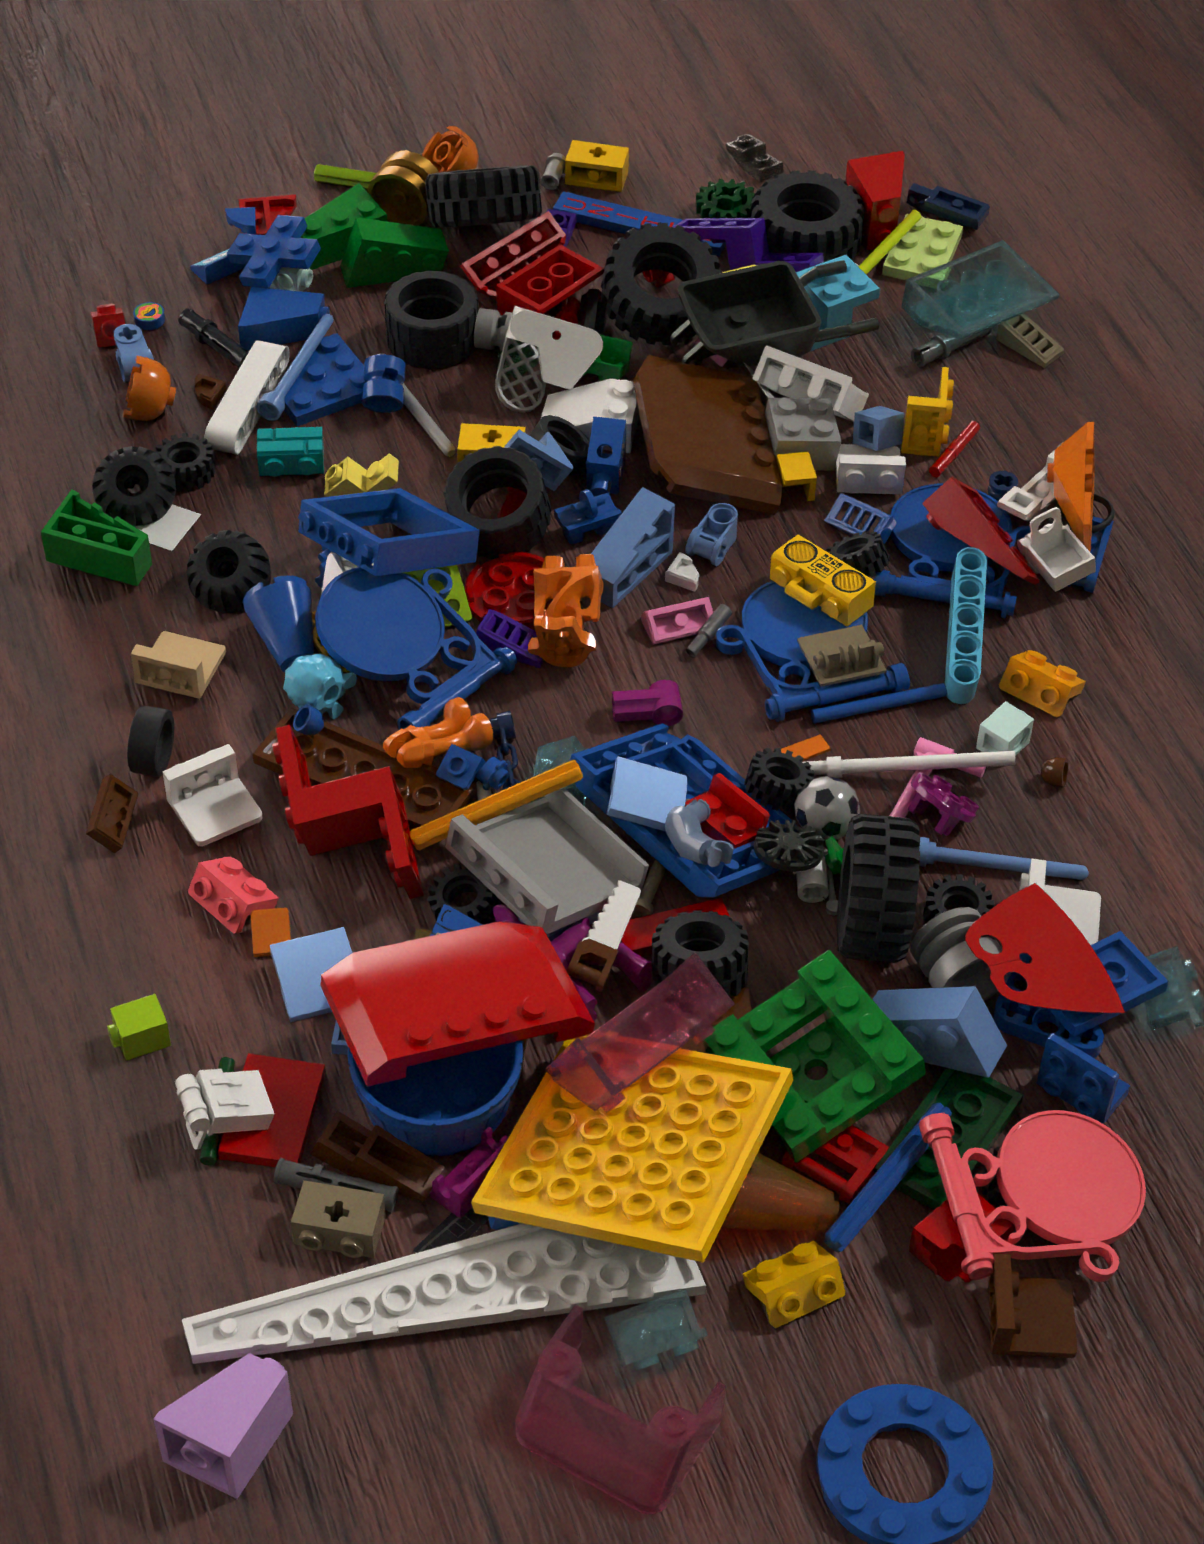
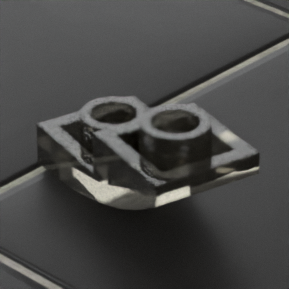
M744 134L738 136L736 140L726 143V149L736 163L757 181L762 182L784 173L783 162L766 154V143L754 136Z

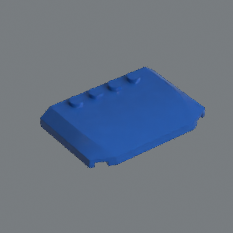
M663 723L574 753L570 761L576 760L583 774V778L575 782L576 787L605 814H607L609 805L610 785L617 756L686 775V799H692L709 791L712 778L718 773L724 775L749 797L752 795V793H747L745 790V779L700 740L690 735H686L682 739L667 733L669 726ZM761 799L756 800V802L759 805L761 803ZM767 804L766 807L762 806L770 814L766 827H769V822L771 821L775 823V820H779L780 824H785V820H789L792 823V820L780 809L778 811L772 810L771 804ZM609 816L697 897H716L780 871L765 864L758 858L754 851L755 841L733 849L730 864H725L721 861L719 866L711 867L681 857L670 841L666 831Z

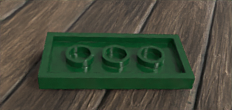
M946 1068L877 1164L874 1174L934 1103H941L944 1107H948L951 1110L950 1118L955 1131L952 1136V1144L956 1143L960 1158H962L968 1149L982 1148L989 1151L1022 1104L1023 1094L991 1077L987 1078ZM928 1147L895 1189L935 1210L947 1199L933 1150ZM968 1161L972 1175L981 1162Z

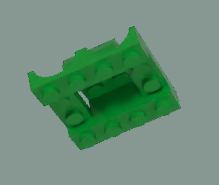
M830 950L799 969L798 980L741 1018L737 1019L732 1014L701 1035L704 1049L708 1054L792 1069L793 1082L771 1126L795 1163L926 1074L922 1056ZM824 1013V1022L771 1058L766 1055V1051ZM817 1066L823 1067L828 1071L826 1076L820 1080H812L806 1076L811 1068Z

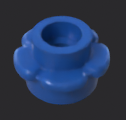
M493 756L482 766L477 774V780L483 784L484 790H489L490 787L497 790L506 782L510 774L507 771L508 764L505 760L500 761Z

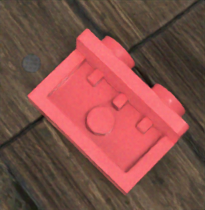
M231 856L199 862L188 889V894L233 934L242 931L247 916L251 915V911L273 909L276 907L279 899L267 888V885L262 880L255 878L243 867L239 860Z

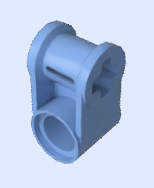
M123 324L114 331V340L118 348L116 360L123 381L129 382L133 366L140 367V364H136V356L153 359V355L146 344L142 330L133 324Z
M718 503L709 508V511L699 525L690 533L686 543V554L689 556L696 554L711 560L712 565H720L727 551L737 538L738 513L736 508L727 503Z

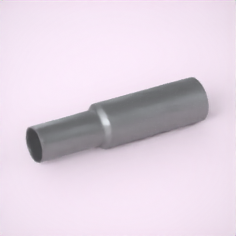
M720 604L701 627L696 638L686 649L690 656L696 657L705 644L712 640L717 631L732 615V611L728 606Z

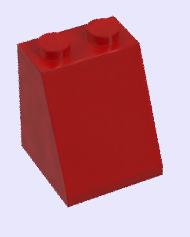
M903 151L847 160L845 181L847 186L852 185L864 203L865 214L862 242L867 250L876 249L897 227L905 158Z

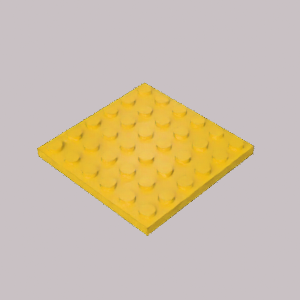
M598 1033L565 1040L472 1199L471 1203L474 1213L704 1262L793 1082L792 1069Z

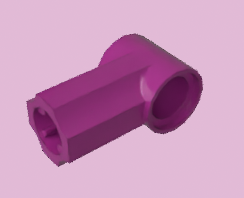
M664 679L654 682L649 689L613 691V720L618 722L653 719L655 724L663 723L667 726L679 723L683 718V708L678 684L672 680Z

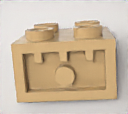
M163 631L152 648L136 644L132 650L131 660L135 683L200 699L225 656L226 647Z

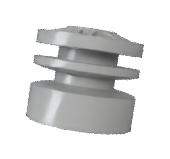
M970 907L955 908L934 917L916 933L911 942L910 952L924 975L929 978L928 982L932 988L976 986L983 1001L998 992V990L990 980L991 971L988 965L973 954L965 940V935L970 926L981 917L978 910ZM984 935L980 938L979 943L985 951L992 954L1001 953L1002 948L997 940L993 939V936ZM1011 972L1005 974V983L1009 979Z

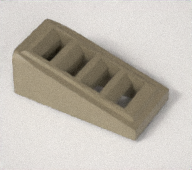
M1018 309L999 322L996 340L1043 368H1046L1064 354L1063 347ZM1042 349L1047 350L1043 354L1040 352Z

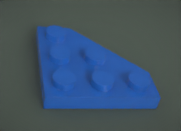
M338 333L326 336L321 340L284 397V411L297 427L362 403L363 385L366 383L363 378L364 365Z

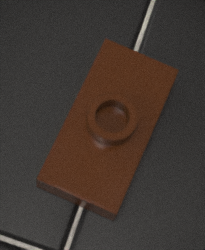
M112 774L104 777L86 835L113 853L122 849L138 792Z

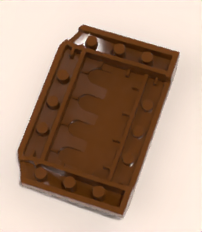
M651 355L646 357L633 380L650 468L656 475H663L669 482L666 489L671 494L715 503H727L734 507L776 514L781 503L783 484L776 457L774 456L758 384L752 379L753 377Z

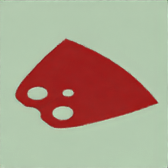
M1036 883L1004 899L977 919L968 929L965 935L967 945L978 959L983 960L988 965L991 971L990 980L998 992L1005 998L1017 1003L1042 1008L1090 1013H1125L1118 993L1105 967L1089 942L1067 914ZM984 935L997 938L1002 944L1001 953L992 954L985 951L979 943L980 938ZM1020 954H1028L1032 958V962H1023L1019 957ZM1015 972L1023 976L1027 982V989L1015 991L1009 988L1004 981L1005 974Z

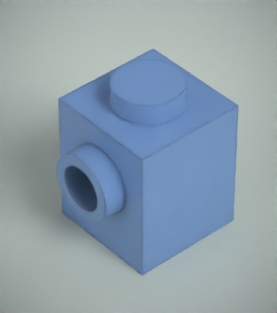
M883 406L855 412L853 444L875 451L902 444L904 413Z

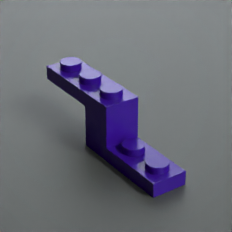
M685 218L676 224L685 227L684 231L690 234L692 231L701 237L700 241L711 240L712 243L726 242L730 270L750 265L785 261L792 265L795 272H799L824 263L823 253H769L764 218Z

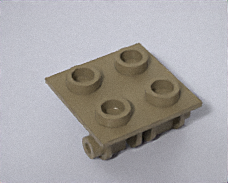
M862 625L797 638V642L821 687L887 672L879 657L884 655L883 644L870 640Z

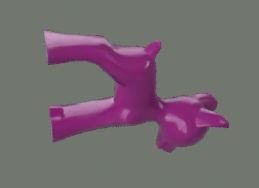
M496 905L493 908L494 917L497 922L526 925L519 921L516 914L510 908L503 905ZM587 917L583 918L581 923L570 927L551 941L566 971L578 943L588 937V931L593 929ZM620 942L613 966L619 968L640 992L646 991L650 987L652 979L651 962ZM584 960L579 962L589 965L603 966L590 960ZM570 976L595 1022L597 1013L594 1011V1008L597 1005V999L588 992L579 979Z

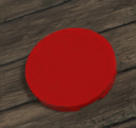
M509 552V554H498V558L490 560L481 566L479 564L476 565L467 576L465 582V593L471 614L481 622L488 610L491 609L534 630V569L542 568L545 558L530 553ZM550 599V600H548V601L546 602V607H545L546 610H547L549 604L552 602V599Z

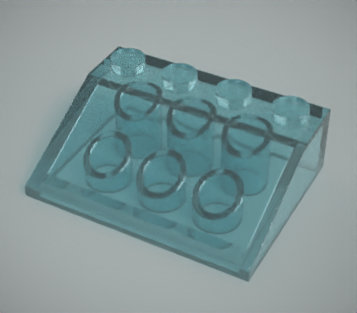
M1002 240L907 279L901 308L919 326L962 340L1059 298V293Z

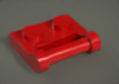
M851 1125L813 1151L852 1174L848 1181L808 1156L795 1163L788 1151H786L782 1159V1165L792 1171L795 1169L800 1170L840 1195L839 1199L850 1205L872 1178L875 1167L890 1147Z

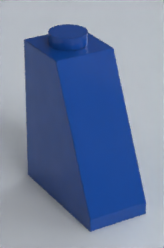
M251 287L238 324L240 346L250 350L257 340L279 345L307 340L324 314H330V308L325 307L324 294Z

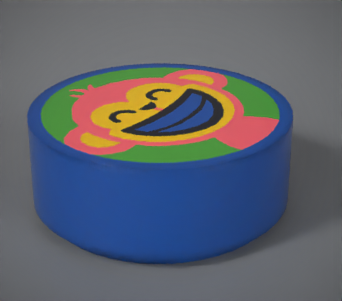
M141 303L133 311L134 323L140 329L154 330L161 327L165 322L164 308L158 303Z

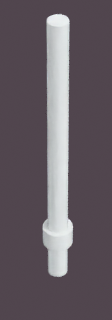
M1015 751L841 760V756L827 757L826 761H806L811 765L810 770H814V775H827L836 778H842V774L1016 765Z

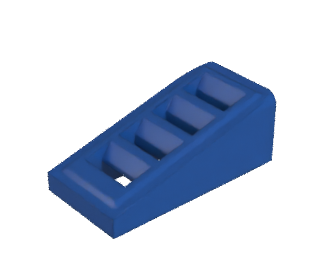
M840 493L824 520L827 524L853 537L855 533L859 532V535H861L864 531H869L876 519L879 522L874 532L881 535L884 544L897 524L893 516L843 493ZM844 504H847L849 508L842 520L836 519ZM855 509L858 510L859 513L851 525L847 524ZM868 515L869 517L862 529H858L864 516Z

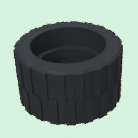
M425 271L412 273L390 286L384 300L386 341L388 348L394 356L417 368L440 369L466 360L475 351L474 328L478 314V296L474 287L469 285V282L459 278L457 275L443 271Z
M493 446L492 448H482L477 452L468 454L453 467L454 469L449 474L444 488L445 504L450 515L480 530L477 549L478 556L496 559L498 554H509V552L525 553V551L530 548L532 549L543 538L551 520V505L542 473L539 471L535 461H532L527 454L511 447ZM512 487L527 494L524 502L516 511L502 518L482 519L469 513L474 502L482 494L495 488Z

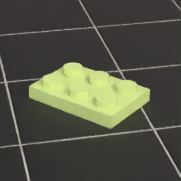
M922 216L909 232L889 251L883 264L882 275L940 288L962 237L963 226Z

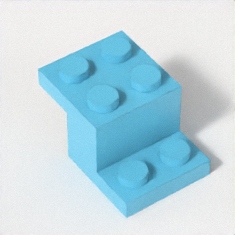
M847 255L818 264L823 265L844 260L847 266L845 273L816 278L804 287L821 318L819 330L852 323L853 307L879 298L880 288ZM815 266L796 272L798 277H801ZM849 336L815 342L813 344L811 351L832 344L834 342L840 341L842 339L848 338Z

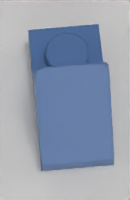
M518 430L504 446V448L511 447L519 452H524L532 461H535L539 471L542 473L545 486L553 491L573 470V465L549 432H546L541 440L538 441L523 431Z

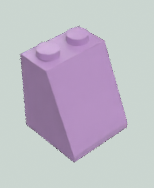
M249 1353L159 1411L154 1418V1424L162 1461L238 1499L293 1415L287 1371L274 1359H261Z

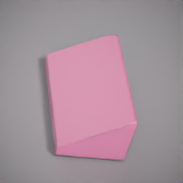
M709 597L644 611L641 615V621L652 644L655 645L698 635V631L713 614V609Z

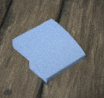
M617 756L610 785L611 795L606 815L666 831L665 821L667 814L676 806H685L687 776Z
M341 927L270 945L271 957L280 982L281 994L290 1022L332 1012L320 986L321 974L352 953L345 928Z

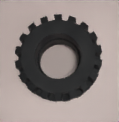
M695 910L691 913H678L676 917H668L664 920L663 924H659L656 927V933H653L652 979L654 980L657 990H662V995L665 997L675 998V1002L681 1004L685 1002L690 1003L691 1006H699V1004L715 1005V1002H726L730 1000V996H737L741 992V988L746 986L748 977L749 940L746 930H742L743 926L738 921H732V917L727 915L721 916L718 915V912L713 911L702 912V910Z

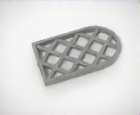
M505 336L496 374L495 390L499 400L505 407L514 412H530L541 403L546 387V382H540L537 375L541 374L540 370L534 372L529 362L535 359L539 363L538 351L535 348L537 346L528 343L518 345L516 340ZM510 340L514 348L507 350ZM529 346L534 355L526 359L521 349ZM517 351L522 361L514 364L509 354ZM506 358L510 366L503 369ZM525 365L530 374L522 377L517 367ZM513 370L518 380L510 383L505 373ZM501 378L503 379L504 383L506 384L505 386H502V387H501ZM533 378L537 388L530 391L525 381ZM519 383L526 392L520 396L517 395L513 386ZM506 389H509L513 396V399L509 401L502 392ZM539 392V396L536 401L532 394ZM529 397L533 406L524 407L521 400Z

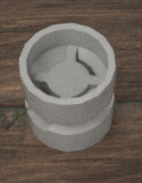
M480 308L474 328L475 348L494 350L498 346L502 352L513 312H505L501 316L498 310ZM510 340L507 350L514 348ZM516 340V342L518 343V345H520V344L523 343V342H521V341H517V340Z

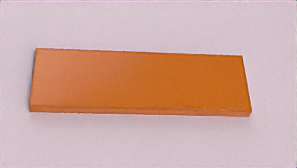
M821 734L782 748L781 753L786 754V751L789 750L793 752V757L800 755L803 757V761L831 751V748Z

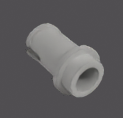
M554 153L547 157L545 162L546 169L540 180L542 186L547 189H556L562 174L565 173L566 157L563 154Z

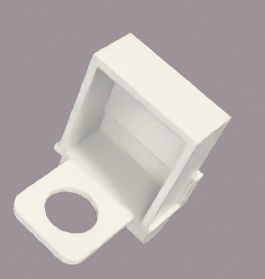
M1057 507L1034 517L1030 521L1031 533L1026 534L1024 538L1017 541L1018 549L1025 556L1036 574L1039 573L1055 592L1096 572L1095 557L1070 530L1069 525L1064 526L1062 524L1061 511ZM1047 518L1054 519L1052 524L1048 523L1038 530L1042 521Z
M222 1069L199 1070L196 1079L192 1074H184L175 1081L177 1087L176 1094L179 1101L182 1102L186 1128L195 1150L201 1148L206 1134L211 1136L215 1133L264 1130L269 1128L274 1117V1111L259 1070L223 1073Z

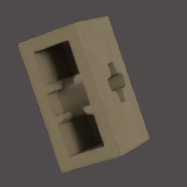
M304 1180L291 1220L293 1244L312 1251L324 1249L341 1252L343 1255L352 1258L361 1256L374 1258L386 1217L384 1194Z

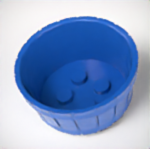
M515 1041L407 1066L406 1078L372 1086H366L349 1047L347 1054L354 1088L361 1101L365 1104L367 1115L372 1124L381 1127L426 1156H447L475 1147L481 1143V1135L485 1129L491 1127L494 1132L507 1113L510 1097L520 1077L523 1044L522 1041Z

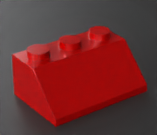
M558 245L496 285L497 310L503 316L505 312H513L514 306L544 314L603 275L604 268L572 250Z

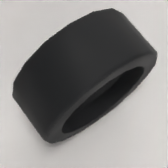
M552 415L542 417L529 436L540 441L545 433L549 432L573 465V470L569 475L577 474L587 460L589 440L575 425L563 418Z
M141 706L137 710L130 728L127 748V760L131 772L156 777L163 775V771L168 766L174 742L175 726L172 711L149 706Z

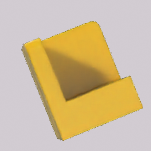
M809 452L777 454L776 461L783 487L803 485L807 501H814L817 477Z

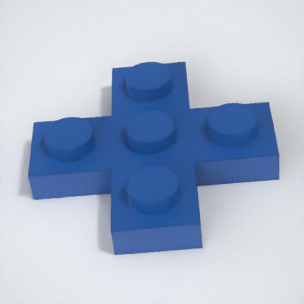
M278 215L266 235L239 233L226 255L230 263L246 264L239 275L243 286L269 288L282 267L309 269L321 247L317 239L301 238L308 227L304 217Z

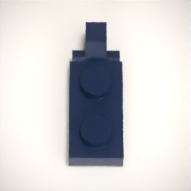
M913 183L908 190L907 204L935 214L937 217L954 221L965 227L977 230L989 215V204L940 186H936L935 189H929Z

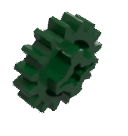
M719 179V182L716 184L709 181L708 187L701 186L700 193H696V214H700V218H750L751 203L755 194L754 187L745 188V182L735 184L734 179H730L729 183H725L723 179Z

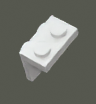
M841 444L836 461L837 492L902 495L906 459L904 456H900V449L897 446L875 451L855 444Z
M229 744L215 750H210L203 755L163 771L167 801L198 846L208 845L262 820L261 809L238 777L236 754Z
M1031 859L1029 873L1021 874L1019 891L1036 883L1067 914L1090 945L1098 942L1100 894L1093 891L1045 885L1047 861Z

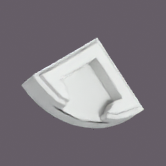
M679 552L665 572V581L696 592L699 573L693 565L692 559Z

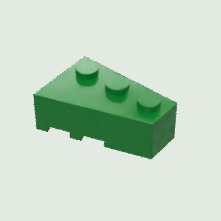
M360 183L304 218L308 227L301 238L317 239L321 250L310 266L311 270L342 260L356 217L387 221L385 211Z
M356 217L340 267L346 288L395 282L416 272L442 271L449 250L442 229Z
M71 489L41 531L47 562L134 586L139 585L152 565L149 538L146 533L118 516L112 518L105 514L100 505L95 502L92 505L87 503L73 489Z

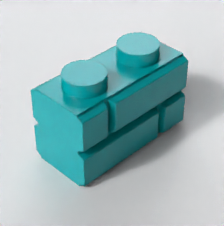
M323 428L257 429L259 476L276 477L280 475L324 474Z

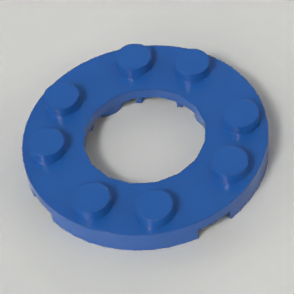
M889 1384L864 1390L849 1398L836 1409L826 1423L820 1438L816 1471L826 1505L834 1517L859 1539L869 1544H951L964 1536L977 1523L986 1508L993 1482V1459L987 1439L981 1428L959 1404L928 1388L908 1384ZM899 1428H910L912 1431L917 1430L927 1434L937 1443V1446L941 1448L946 1457L948 1476L944 1486L933 1497L918 1503H899L882 1496L870 1485L863 1471L862 1455L867 1443L878 1433L883 1431L891 1432Z

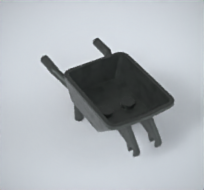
M841 260L815 266L801 277H798L790 263L776 261L682 282L678 286V296L688 320L672 333L670 341L676 347L680 338H682L684 345L695 335L701 340L681 359L682 363L689 364L693 360L694 365H700L703 359L717 354L743 367H746V365L750 367L758 365L766 345L802 358L803 354L811 351L815 342L879 330V322L877 318H872L844 326L819 330L821 318L804 287L816 278L845 273L847 271L845 261Z

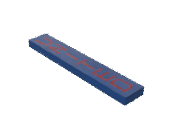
M564 191L553 206V210L575 213L578 223L623 234L632 228H636L638 231L641 225L651 223L652 226H658V222L668 223L669 227H674L682 221V219ZM711 240L700 241L702 243L706 241L713 249L711 255L716 256L721 255L726 245V242L712 243Z

